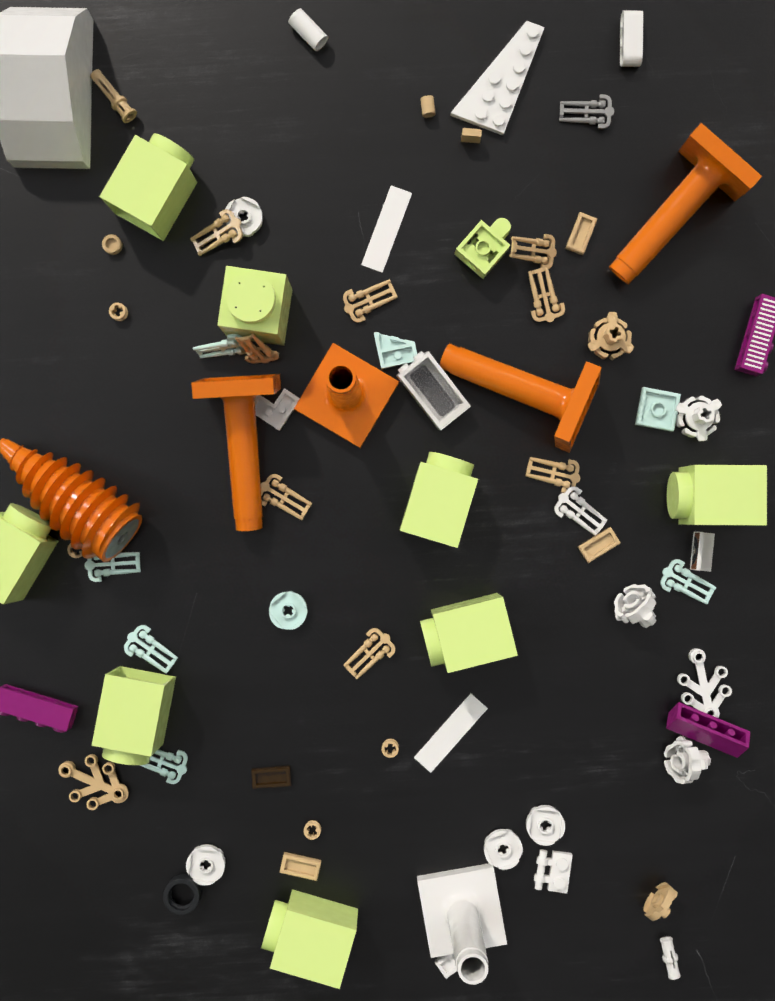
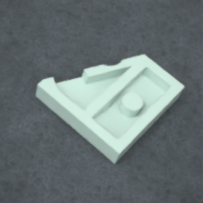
M374 332L381 370L415 361L413 357L417 355L414 341Z

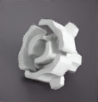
M699 396L696 399L695 397H690L683 403H678L675 409L678 412L676 426L679 428L685 426L683 422V415H685L687 425L696 430V432L684 428L682 429V434L690 438L697 437L698 441H706L708 435L716 430V426L711 425L720 421L718 409L722 406L721 402L718 399L711 401L704 396ZM693 401H696V402H697V403H693L692 405H690V406L688 407V404H689L690 402H693Z
M633 584L624 588L623 591L626 595L624 596L622 593H619L614 601L616 620H622L624 623L630 621L632 624L639 622L645 628L653 626L657 620L655 618L656 615L652 611L656 605L654 600L656 595L652 592V589L645 584Z
M684 736L676 738V741L668 745L664 752L666 758L671 757L670 760L664 761L666 771L674 778L675 782L680 784L692 783L693 780H698L701 770L708 769L711 763L709 753L705 750H698L697 747H691L693 745L692 742L686 740Z

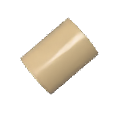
M431 95L421 97L422 116L425 118L435 116L434 97Z

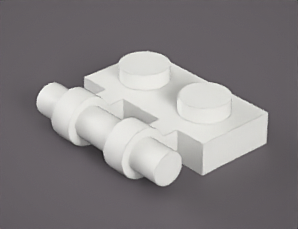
M540 849L536 861L538 864L537 873L534 875L535 889L542 890L543 883H548V891L567 893L572 853L552 850L550 858L547 857V850ZM547 865L550 866L549 875L544 874L545 866Z

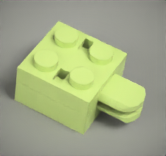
M499 218L489 227L481 220L456 248L454 255L484 279L510 248V244L504 240L510 233V222L505 218Z

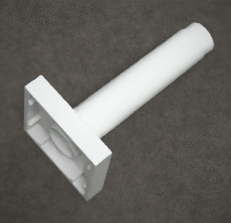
M487 863L417 876L431 958L454 954L455 965L460 978L465 983L472 985L481 983L488 974L486 948L507 945L494 867Z

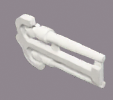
M574 486L568 488L565 493H561L558 496L559 501L554 507L555 513L560 518L565 513L569 519H573L596 536L607 522V519L585 502V499L578 496L582 490ZM569 494L571 499L576 500V503L580 506L582 505L581 509L569 500ZM567 503L577 511V514L575 515L572 510H568L567 506L561 504ZM587 509L592 514L601 519L602 522L599 524L592 517L586 514L584 510ZM580 515L584 516L597 528L593 530L579 518Z

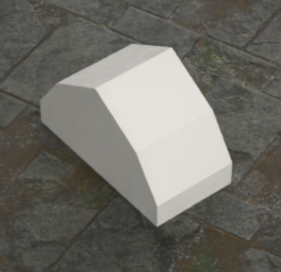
M9 7L0 12V142L6 160L14 168L90 169L92 79L90 75L92 73L93 17L87 8Z

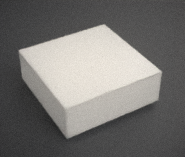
M454 954L440 956L435 960V964L446 979L457 972Z

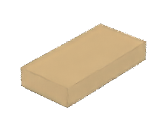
M579 212L565 249L583 256L597 218Z
M608 527L579 545L578 549L586 562L590 563L621 542L612 528Z
M284 852L280 873L317 881L322 860Z

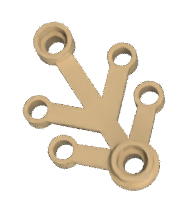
M90 754L85 758V764L90 767L94 777L76 770V766L72 761H65L58 769L60 776L64 778L71 776L90 785L80 790H73L69 794L71 802H78L82 797L100 790L108 793L99 798H90L86 804L89 810H95L99 805L111 800L115 803H122L129 796L127 786L121 784L118 780L113 762H107L102 767L103 773L109 776L111 785L104 781L97 763L98 757L95 754ZM89 757L94 759L93 764L89 762ZM110 765L112 771H107L106 766ZM63 768H68L69 773H64ZM116 791L121 792V797L116 795ZM73 793L78 794V799L73 797ZM90 801H95L96 806H91Z

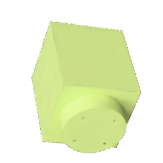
M154 133L149 142L135 135L99 197L114 214L164 241L197 184L190 170L194 158L185 149L162 135Z
M226 266L217 326L226 336L238 334L245 337L253 333L263 343L284 346L292 296V287L287 275Z
M429 452L426 463L420 462L399 530L458 548L478 482L477 478L471 477L474 464L444 454Z
M690 465L679 467V472H672L670 474L667 484V508L670 517L678 519V525H767V465Z
M10 503L5 512H0L1 604L24 600L58 543V540L48 535L51 531L48 520H42L40 515L14 503Z
M498 593L431 609L433 618L420 621L431 667L444 664L447 673L518 656L504 599Z
M119 666L105 674L92 746L103 748L102 757L104 759L125 765H145L149 763L150 757L164 743L176 676Z
M293 889L288 903L275 900L261 949L274 952L270 969L340 989L357 931L358 908Z

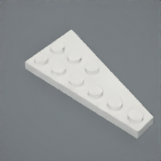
M526 21L453 109L450 116L503 136L544 27Z

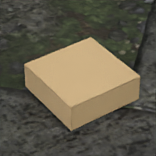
M463 128L461 142L480 143L482 130Z

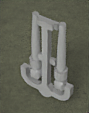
M600 94L599 102L597 100L560 101L559 122L589 123V125L598 123V129H606L609 127L611 117L614 115L612 100L608 95ZM564 105L585 107V109L564 108ZM589 107H590V108L599 107V108H605V109H589ZM564 113L584 114V118H563ZM588 114H601L605 115V117L588 118Z

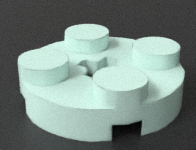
M293 591L282 592L272 599L269 616L273 624L278 628L286 630L296 629L306 619L308 613L307 604L298 593ZM284 606H287V607L292 606V607H293V609H292V613H293V614H292V615H290V614H286V615H285V614L283 613V612L285 611Z

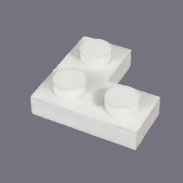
M285 388L274 404L261 395H257L255 398L256 416L280 431L294 411L300 398Z

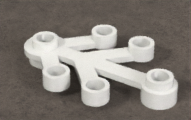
M694 648L689 652L688 656L689 660L695 663L699 685L690 680V677L684 673L678 675L677 682L701 695L703 704L695 700L694 696L689 692L681 695V701L704 713L712 710V716L719 718L720 712L718 707L725 697L731 695L732 689L723 684L719 687V693L713 701H711L710 695L721 678H725L728 675V670L723 666H717L714 670V675L707 682L703 663L706 659V654L703 650ZM700 653L701 659L696 660V655ZM720 669L724 670V673L722 675L718 674V671ZM683 676L686 677V682L684 683L681 682ZM727 687L728 692L723 694V688ZM687 695L690 696V700L688 702L685 701V697Z

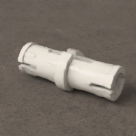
M670 936L660 938L664 954L662 959L666 963L668 978L671 980L679 979L681 974L678 968V955L674 950L673 938Z

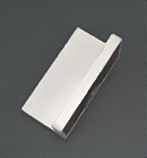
M693 533L691 570L711 572L714 533Z

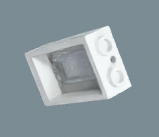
M421 351L413 357L414 362L410 365L406 363L398 369L400 373L396 376L436 428L442 430L471 406L430 352L423 353Z

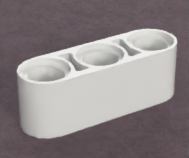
M623 10L620 21V66L640 67L643 58V11Z

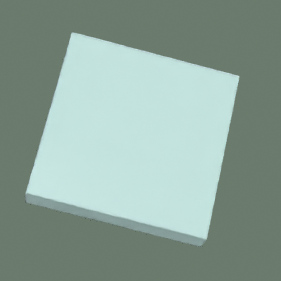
M642 387L635 425L674 432L678 413L675 409L680 402L681 394Z

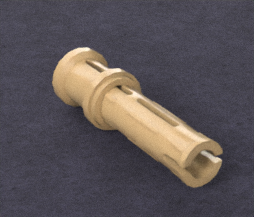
M99 69L94 70L90 78L110 100L112 109L120 114L121 120L124 123L131 122L136 117L137 111L129 106L124 96L118 94Z

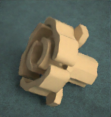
M609 312L607 318L597 321L594 324V328L589 332L588 348L591 352L594 351V354L601 359H606L609 354L602 352L600 347L610 352L620 349L618 353L609 356L611 360L620 357L624 352L630 354L634 349V346L631 344L632 332L629 330L625 332L627 323L618 319L617 312ZM600 325H603V326L598 330L597 340H595L594 334H595L596 328L599 327Z

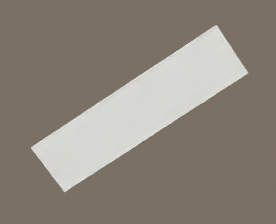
M390 186L361 265L383 273L412 193Z
M470 693L414 758L431 773L488 708Z

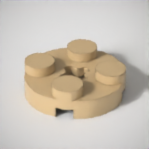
M666 882L655 887L658 891L655 894L651 892L645 901L643 911L646 914L644 915L652 921L658 920L660 917L666 918L670 914L671 909L669 907L672 901L677 897L678 892Z

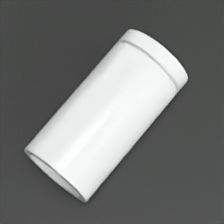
M301 8L297 9L289 18L288 23L315 51L320 50L326 44L328 36Z

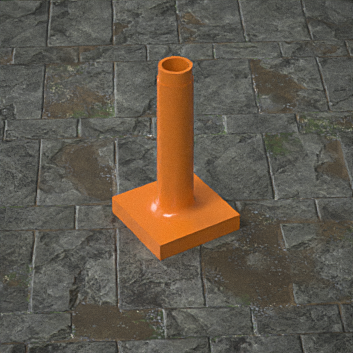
M702 123L692 132L678 151L695 167L609 266L610 270L627 284H630L718 187L736 201L748 192L762 177Z
M332 343L294 409L361 449L397 388L399 381ZM350 383V386L345 389H336L341 384Z
M452 344L447 345L440 361V367L452 375L557 417L560 420V424L554 435L555 447L569 453L599 386L602 368L586 361L575 388L571 389Z
M280 374L215 377L194 381L191 383L193 399L220 397L224 403L236 530H259L263 528L255 398L257 395H270L278 392L281 389Z

